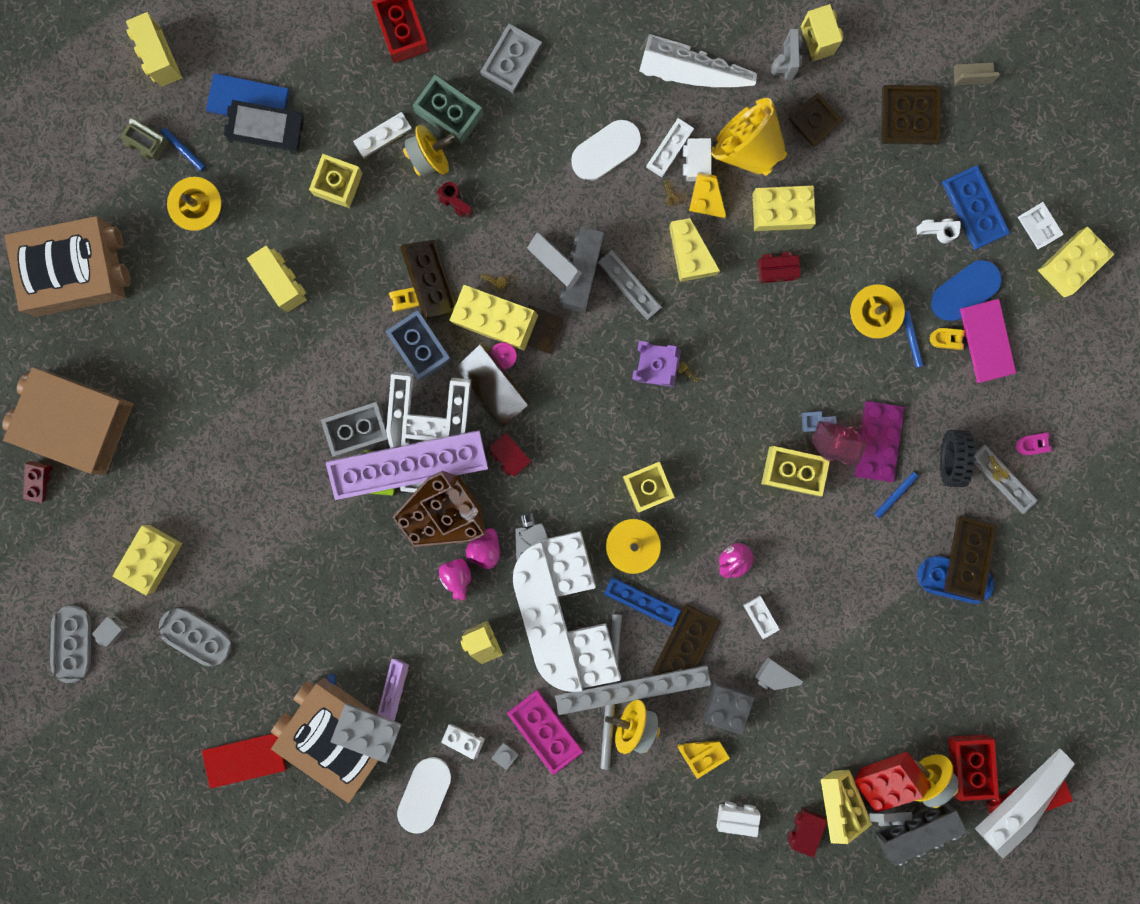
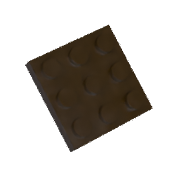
M884 85L882 87L881 144L938 145L941 132V86Z

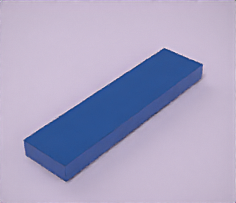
M611 577L604 592V595L672 628L681 612L680 609L614 577Z

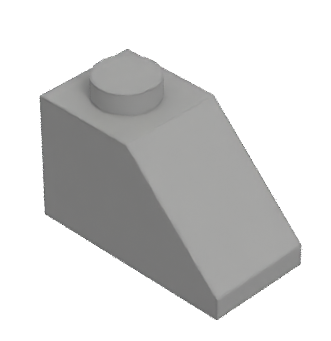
M770 658L766 659L755 676L759 680L758 684L765 689L770 687L773 690L799 686L803 683L802 680Z

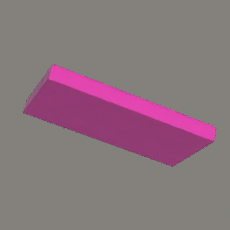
M999 299L961 308L960 312L977 383L1015 374L1016 370Z
M538 689L507 712V715L552 775L584 752Z

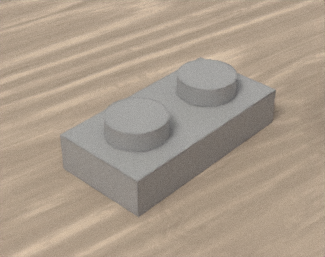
M912 812L870 813L869 817L870 822H878V826H891L890 822L893 825H905L904 821L912 820Z

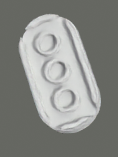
M617 120L584 141L572 154V168L576 175L586 180H597L629 159L639 148L641 140L639 130L629 121Z
M429 757L416 765L397 811L398 821L406 831L422 833L433 825L451 782V772L445 761L437 757Z

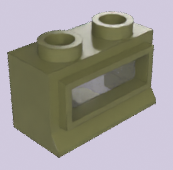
M130 117L128 125L120 136L124 140L123 144L133 151L137 148L141 151L139 154L149 161L151 158L158 161L169 143L163 136Z

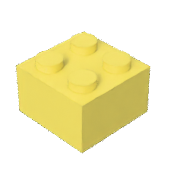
M830 4L808 11L801 24L812 61L834 55L843 41V32L836 23V12L832 10Z
M322 154L309 190L314 196L350 208L363 173L358 166Z
M660 462L623 476L637 512L674 498Z

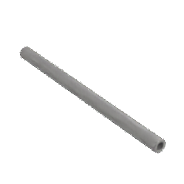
M612 614L611 642L618 664L622 615ZM615 704L605 706L600 766L604 770L610 769L613 724L605 722V717L614 716Z

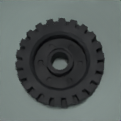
M947 430L944 434L943 444L940 446L939 471H941L940 477L945 486L966 487L972 480L971 477L974 474L972 470L975 469L974 462L976 457H974L976 449H974V438L968 430Z

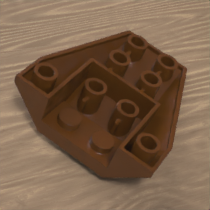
M443 470L428 477L392 516L413 547L470 542L486 533L481 507L459 476Z

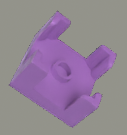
M639 341L638 351L641 353L638 371L634 370L632 379L641 383L674 388L681 350L677 346L667 345V347Z

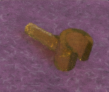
M668 180L664 181L667 192L666 204L670 207L669 198H674L675 204L678 203V198L672 194Z
M485 274L480 276V278L491 282L500 290L504 289L508 284L501 276L497 280Z
M684 362L679 363L678 374L680 375L685 372L697 383L699 379L690 372L687 364Z
M989 456L994 469V480L1001 482L999 479L1000 474H1002L1004 479H1008L1007 472L1000 470L994 456Z

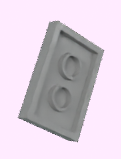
M508 24L480 71L481 75L514 93L542 46V42Z
M346 703L331 742L387 763L402 724Z

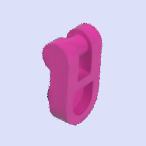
M1050 433L1021 437L1016 443L1017 451L1022 455L1053 451L1048 439L1050 438ZM1037 440L1041 441L1042 447H1038Z

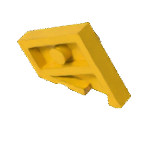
M697 173L689 211L725 218L726 212L717 176Z
M719 740L677 745L697 779L730 759Z

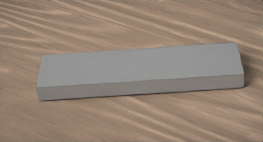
M538 232L527 247L558 279L571 289L583 273Z
M612 250L597 262L646 320L662 308Z
M983 445L976 451L974 463L1022 514L1026 513L1038 500L986 445Z

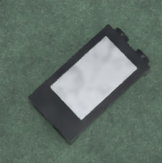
M232 100L231 106L229 105L227 108L229 122L224 127V136H226L230 143L238 141L288 150L290 154L298 155L304 121L302 112Z

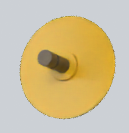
M629 519L617 524L609 533L606 542L607 555L612 564L619 570L630 574L641 573L651 568L657 561L661 549L660 539L655 529L650 524L638 519Z

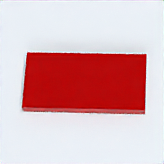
M271 733L203 749L201 752L209 788L286 771L284 758L271 750L278 737Z

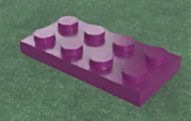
M865 402L854 477L894 482L904 407Z

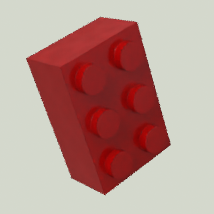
M412 0L372 1L393 63L429 52Z
M986 734L948 737L949 760L953 765V773L958 778V792L954 797L959 801L999 799L995 739Z
M908 751L862 767L854 779L855 784L876 813L922 799L930 786V782Z

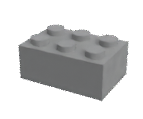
M378 402L321 419L332 457H340L388 441L386 433L387 424L381 405Z

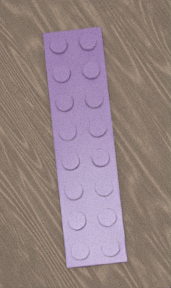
M480 430L326 462L335 500L422 483L428 477L442 470L453 475H461L488 469Z

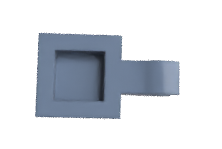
M822 412L801 413L803 432L823 431V425L836 424V416L822 417Z

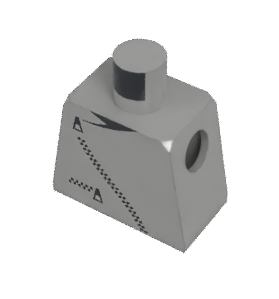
M533 514L522 515L523 527L516 528L517 560L532 544L548 539L543 523L535 524Z

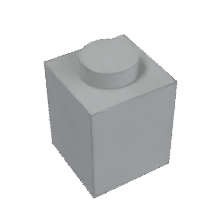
M112 615L108 616L92 635L96 638L95 640L98 644L108 647L113 645L129 627L118 617Z

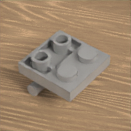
M790 29L784 41V55L780 54L771 66V73L773 75L784 73L785 81L793 80L795 74L798 73L799 67L802 66V55H799L802 38L798 36V29Z

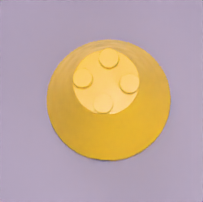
M770 98L757 100V105L752 108L747 106L728 122L715 139L718 142L715 148H711V155L715 159L755 174L763 173L766 176L771 173L773 166L778 161H782L787 156L775 105Z

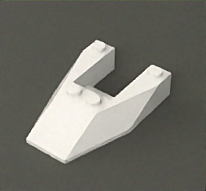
M394 371L391 374L386 430L390 448L465 433L471 380L452 378L450 380L447 418L410 414L413 373ZM422 483L402 486L400 489L405 492H415Z

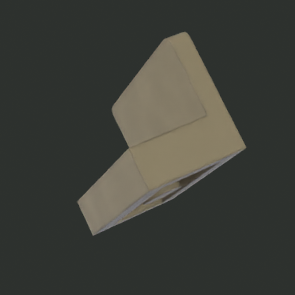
M993 63L956 64L954 66L955 85L991 84L1000 77L999 72H994Z

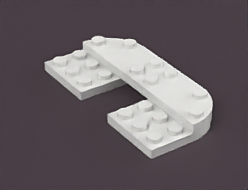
M581 531L544 539L532 544L524 551L515 565L513 585L539 673L552 686L569 692H579L583 688L620 681L621 675L607 624L604 623L567 632L559 603V596L596 587Z

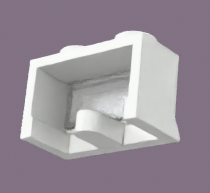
M1043 202L1018 217L1037 249L1064 235Z

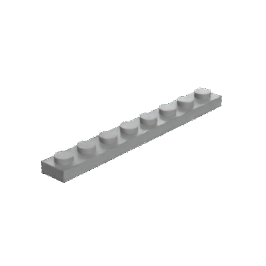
M704 665L586 688L579 692L555 694L558 714L562 715L710 686L711 683L708 667Z

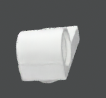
M944 219L941 222L935 223L934 220L922 221L916 229L917 235L937 234V238L941 243H949L959 236L961 227L960 221ZM945 229L951 232V237L946 236Z
M450 724L441 743L474 760L477 759L485 739L481 736L478 738L474 736V733H468Z

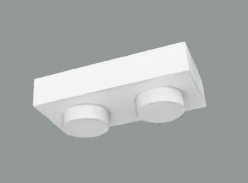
M760 595L743 604L762 639L780 630Z

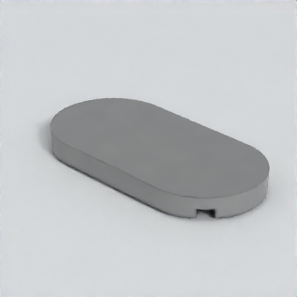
M75 605L61 608L51 621L50 668L52 673L58 677V680L64 683H74L86 676L91 666V618L87 611Z
M175 608L166 612L160 619L159 630L163 641L204 666H216L223 663L229 657L231 641L227 633L190 610Z

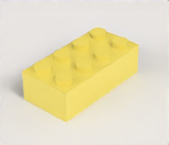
M463 285L450 321L459 327L499 342L508 343L524 351L538 314L529 308Z

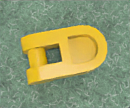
M413 287L389 293L390 299L393 300V312L419 307ZM405 296L406 302L401 303L400 298Z
M938 328L930 334V342L936 348L964 350L962 341L963 337H965V330ZM951 336L955 337L954 342H951Z

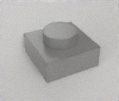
M503 742L491 759L507 770L519 754Z

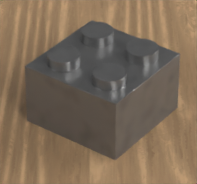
M714 682L703 720L706 724L743 735L754 697L749 693Z

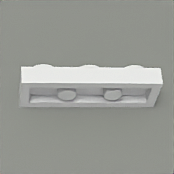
M400 112L353 142L365 159L408 133L412 128L403 113Z
M678 118L646 167L660 177H663L694 128Z

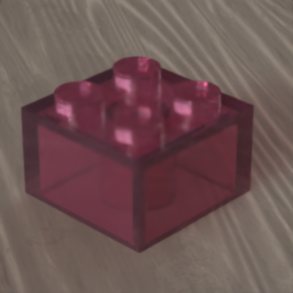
M824 421L818 422L811 440L823 459L827 461L837 460L847 465H851V463L859 465L867 446L865 440L854 427Z

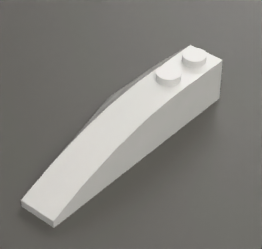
M651 34L648 36L639 70L647 76L654 75L661 77L665 81L708 87H741L756 84L757 73L735 64L730 67L725 60L708 58L707 53L700 51L699 54L690 51L691 46Z
M1059 748L975 828L1003 859L1032 832L1074 766L1073 761Z

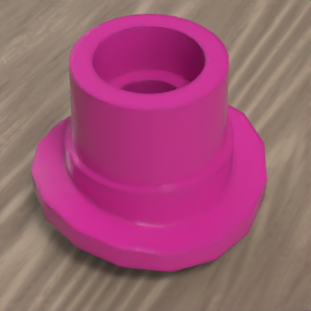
M504 342L493 346L490 352L503 369L513 366L517 358L514 347Z

